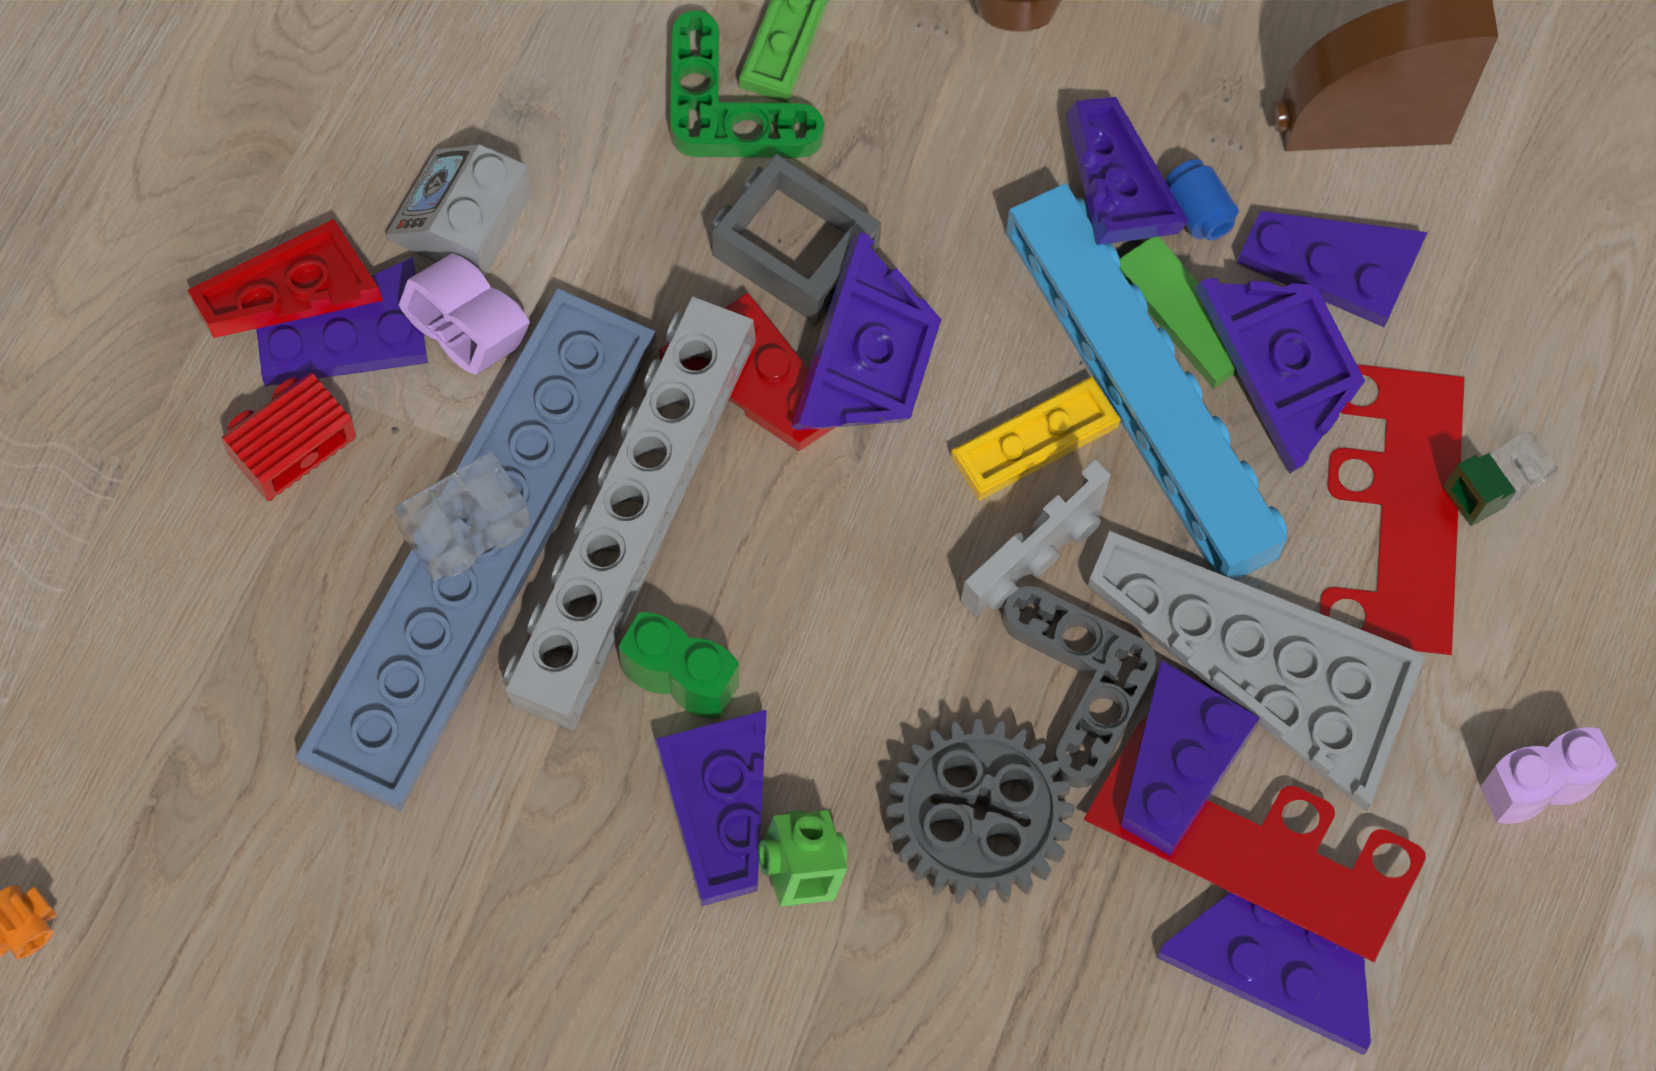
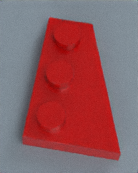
M334 219L187 289L194 307L213 338L383 301L377 284Z
M749 293L724 307V309L753 319L756 342L729 401L743 409L746 417L797 451L802 450L834 429L796 430L791 427L809 369ZM670 343L659 349V358L661 360ZM694 357L685 363L684 368L690 371H700L706 368L711 361L704 357Z

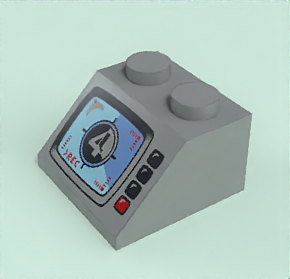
M480 144L435 149L387 231L386 239L436 262L452 253L460 255L477 266L485 277L531 197L528 165Z

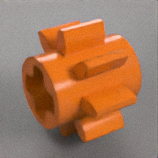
M12 885L0 891V957L10 950L16 959L26 958L41 949L51 939L53 930L47 922L56 917L57 914L36 887L31 888L26 894L18 885Z

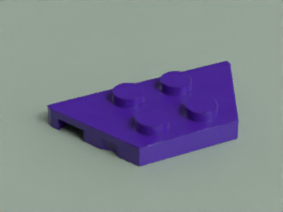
M861 231L851 238L791 425L796 430L900 423L910 419L913 413L941 318L925 300L918 298L913 293L911 284L897 268L890 270L870 247L874 241L868 234Z
M1207 278L1201 281L1195 289L1290 474L1304 466L1309 459V454L1320 439L1329 432L1340 417L1342 409L1353 399L1364 384L1365 379L1316 285L1291 283L1288 286L1280 287L1271 282L1249 281L1246 285L1218 283L1216 278Z
M1231 892L1163 944L1157 956L1158 959L1362 1055L1367 1052L1371 1044L1364 958Z

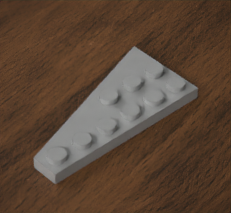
M1109 531L1087 587L1221 695L1260 717L1258 724L1367 812L1373 801L1426 655Z

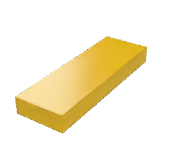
M1091 376L952 449L951 458L978 501L1118 428L1121 419Z

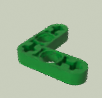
M698 10L685 12L676 19L672 29L671 138L673 145L679 152L692 157L773 158L777 154L782 158H804L813 155L820 149L824 138V120L820 112L811 105L802 103L719 102L718 23L713 16ZM691 31H701V57L691 56ZM689 74H701L709 80L710 85L706 90L699 93L688 92L680 84L683 78ZM690 110H700L701 130L698 137L689 136ZM750 120L760 125L762 133L755 139L743 140L734 134L733 128L741 121ZM771 122H778L777 139H771ZM795 124H805L806 138L795 137Z

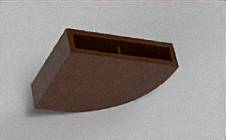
M1405 0L1357 17L1321 38L1295 64L1287 80L1281 100L1274 101V128L1276 132L1283 131L1285 151L1451 144L1499 37L1493 0Z

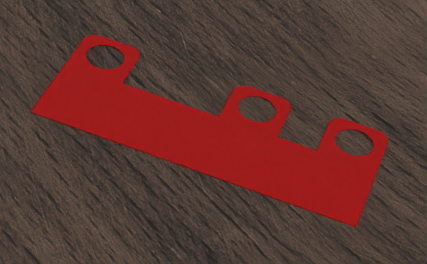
M1357 364L1361 374L1370 377L1377 384L1378 397L1374 403L1368 406H1357L1349 402L1340 413L1386 419L1385 453L1350 448L1335 449L1330 455L1328 490L1338 500L1382 505L1377 592L1330 587L1321 595L1320 614L1330 617V610L1334 603L1342 599H1351L1358 602L1365 611L1366 620L1362 628H1360L1361 630L1414 651L1452 655L1459 509L1443 486L1457 464L1461 462L1465 377ZM1351 459L1366 462L1371 467L1374 475L1371 486L1360 492L1345 488L1338 476L1339 469L1344 462Z
M1147 718L1142 719L1137 724L1083 820L1374 963L1425 863L1426 854L1423 848L1389 830L1377 829L1368 837L1351 870L1316 853L1335 817V809L1332 804L1297 786H1286L1279 792L1262 826L1208 800L1172 855L1169 856L1121 827L1140 750V742L1143 738ZM1295 800L1311 803L1319 813L1317 827L1308 833H1296L1290 830L1282 819V811L1288 803ZM1383 844H1396L1402 847L1410 858L1409 869L1399 877L1382 875L1374 867L1372 860L1374 851Z

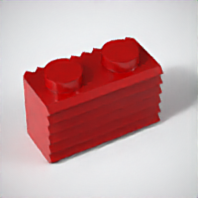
M312 372L300 380L290 378L281 383L273 392L272 400L255 413L253 410H246L238 414L228 424L227 433L221 437L228 456L267 502L273 501L276 495L282 494L294 482L300 481L303 475H308L321 462L327 461L330 456L335 455L339 449H343L347 443L353 442L356 438L351 417Z

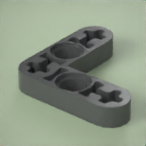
M1034 586L1020 587L1007 598L1002 617L1003 625L1008 634L1016 640L1092 677L1084 696L1058 743L1053 760L1061 763L1059 773L1057 774L1061 781L1070 782L1071 786L1076 788L1088 787L1096 783L1102 775L1152 678L1156 666L1155 652L1151 645L1142 638L1041 588ZM1029 604H1033L1038 607L1037 617L1039 619L1033 618L1028 625L1019 621L1020 611L1018 609L1025 610ZM1054 615H1058L1062 618L1057 624L1054 638L1051 639L1045 635L1047 634L1049 624L1052 625ZM1077 626L1086 628L1094 637V646L1086 652L1071 650L1064 642L1063 634L1066 630ZM1129 654L1136 655L1139 658L1137 664L1139 669H1134L1130 673L1124 689L1114 685L1122 664L1119 659L1125 660ZM1102 698L1112 700L1119 707L1121 717L1113 724H1100L1090 715V704ZM1081 727L1083 730H1076V728ZM1086 734H1089L1091 737L1096 738L1088 761L1094 767L1085 764L1080 771L1074 770L1070 767L1072 757L1066 752L1076 754L1080 750ZM1102 740L1109 741V743L1105 744Z

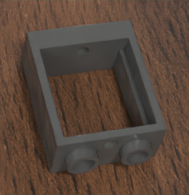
M776 154L764 169L759 166L749 175L742 189L743 195L733 207L729 205L724 206L715 217L710 228L713 234V256L817 325L829 310L852 236L860 231L868 234L874 241L870 247L876 252L880 243L881 222ZM777 189L845 233L809 280L740 235Z

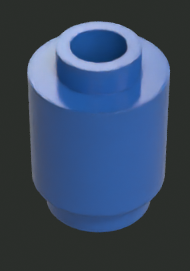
M1193 159L1182 163L1168 175L1166 183L1188 219L1186 227L1193 238H1206L1212 241L1225 236L1232 230L1235 224L1234 220L1239 213V208L1211 166H1205L1200 159Z

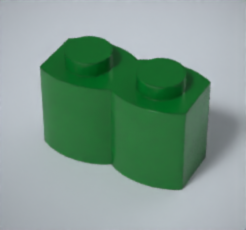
M638 612L619 644L621 670L629 680L647 691L671 694L673 699L683 709L696 716L706 719H721L739 687V662L727 649L710 640L688 638L681 627L664 616L649 612Z

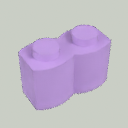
M454 253L408 279L399 303V307L404 315L419 331L438 340L445 353L458 366L475 375L518 349L530 323L521 306L503 292L491 288L482 271L477 266Z
M1578 728L1560 735L1548 747L1529 746L1507 754L1497 763L1480 787L1497 823H1520L1538 815L1548 804L1568 805L1587 798L1602 784L1617 764L1599 728Z

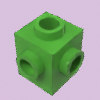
M793 810L782 815L773 816L765 840H761L759 843L758 858L760 868L764 875H770L779 907L835 900L848 869L846 864L847 847L843 834L835 831L829 810L814 812Z

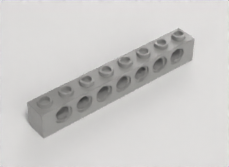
M693 296L685 313L678 311L674 315L666 336V341L670 343L662 360L656 358L651 363L644 381V389L647 390V393L640 407L633 406L627 413L621 429V437L625 439L617 456L609 455L606 458L598 478V486L601 487L600 492L593 505L587 503L581 510L574 530L578 538L570 555L562 553L551 577V584L555 585L546 604L540 602L534 609L527 628V633L531 637L523 654L515 653L512 656L504 674L503 684L507 685L505 691L512 706L573 731L576 729L756 342L753 319ZM694 357H704L711 361L706 368L700 371H690L684 368L685 363ZM673 404L684 405L688 408L686 414L678 419H667L661 415L666 407ZM650 452H659L666 456L665 460L654 468H645L638 464L642 456ZM634 500L643 504L640 512L632 517H621L615 513L617 507L625 501ZM612 549L620 553L618 560L610 566L599 567L592 564L594 556L602 550ZM588 598L597 603L592 613L587 616L574 617L568 613L570 606L579 599ZM565 648L573 652L571 660L563 667L551 668L544 664L547 655L555 649Z

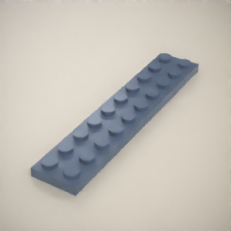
M557 288L296 755L298 764L401 812L656 341V332Z

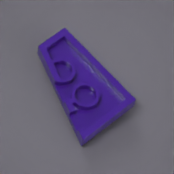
M1117 97L1075 101L1067 112L1066 117L1097 245L1179 234L1188 223V219Z
M1260 211L1240 252L1237 264L1287 286L1291 283L1316 285L1326 303L1381 327H1385L1428 232Z
M413 257L371 276L379 288L383 301L256 329L264 385L281 384L290 378L300 380L310 372L314 373L316 378L319 379L428 363L424 333L419 331L407 319L399 307L408 279L416 275Z
M1161 661L1121 827L1171 856L1256 729L1260 717Z
M767 710L656 739L658 754L701 906L758 891V848L761 833Z

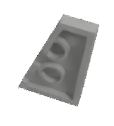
M1096 459L1081 472L1084 477L1081 489L1068 501L1057 495L1043 508L1044 512L1034 522L1032 526L1034 532L1029 537L1023 532L1014 535L964 582L961 603L974 617H977L989 606L994 611L1004 606L1007 598L1018 590L1017 583L1030 573L1038 577L1046 572L1059 558V549L1072 539L1077 544L1084 541L1098 528L1101 523L1099 515L1111 474Z

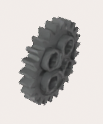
M975 719L971 734H964L961 726L955 721L951 724L950 739L945 740L937 731H930L928 739L930 751L915 743L911 746L910 756L916 765L899 762L896 774L906 783H890L888 796L900 803L887 806L886 819L902 823L890 830L889 839L890 842H907L899 853L900 863L918 860L919 863L915 869L914 880L919 881L930 873L936 877L933 894L938 895L949 884L955 887V903L960 904L967 890L975 891L980 906H985L989 891L996 890L1003 903H1008L1011 896V885L1013 884L1026 895L1031 893L1033 883L1030 873L1045 881L1049 878L1051 868L1044 858L1061 862L1065 850L1056 841H1069L1073 828L1060 821L1073 816L1075 805L1058 800L1069 794L1071 784L1066 781L1053 782V779L1059 773L1061 763L1053 761L1043 765L1041 759L1046 745L1041 743L1030 750L1025 748L1024 743L1027 731L1024 729L1010 740L1005 738V723L999 721L993 734H985L981 719ZM954 768L963 769L972 776L974 782L964 788L954 787L945 780L943 774ZM1009 782L1021 784L1028 791L1029 797L1020 802H1013L1002 795L1000 787ZM939 797L944 803L934 805L930 802V798ZM976 803L987 806L984 820L973 818ZM1024 818L1030 822V825L1023 827L1015 820ZM938 822H949L958 828L961 836L954 841L943 842L935 838L931 833L930 827ZM994 836H1005L1012 840L1017 851L1008 856H999L989 849L986 841Z

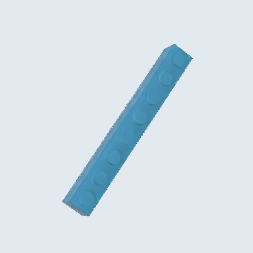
M1065 183L1011 208L1008 216L1006 236L1096 383L1121 419V424L1211 571L1237 580L1279 559L1288 539L1286 536L1287 527L1282 515L1274 506H1267L1258 491L1259 484L1252 467L1244 460L1240 462L1230 447V435L1225 424L1218 416H1211L1202 402V390L1197 379L1190 371L1184 372L1174 357L1175 348L1169 334L1164 328H1156L1147 313L1148 306L1142 291L1134 283L1129 285L1121 272L1120 259L1114 246L1111 243L1097 245L1087 203L1082 198L1076 199Z

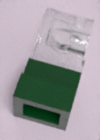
M1526 432L1479 458L1474 455L1458 463L1443 488L1469 525L1473 526L1522 499L1523 495L1536 489L1551 478L1558 470V467L1532 432ZM1466 485L1478 500V504L1469 499L1466 493Z

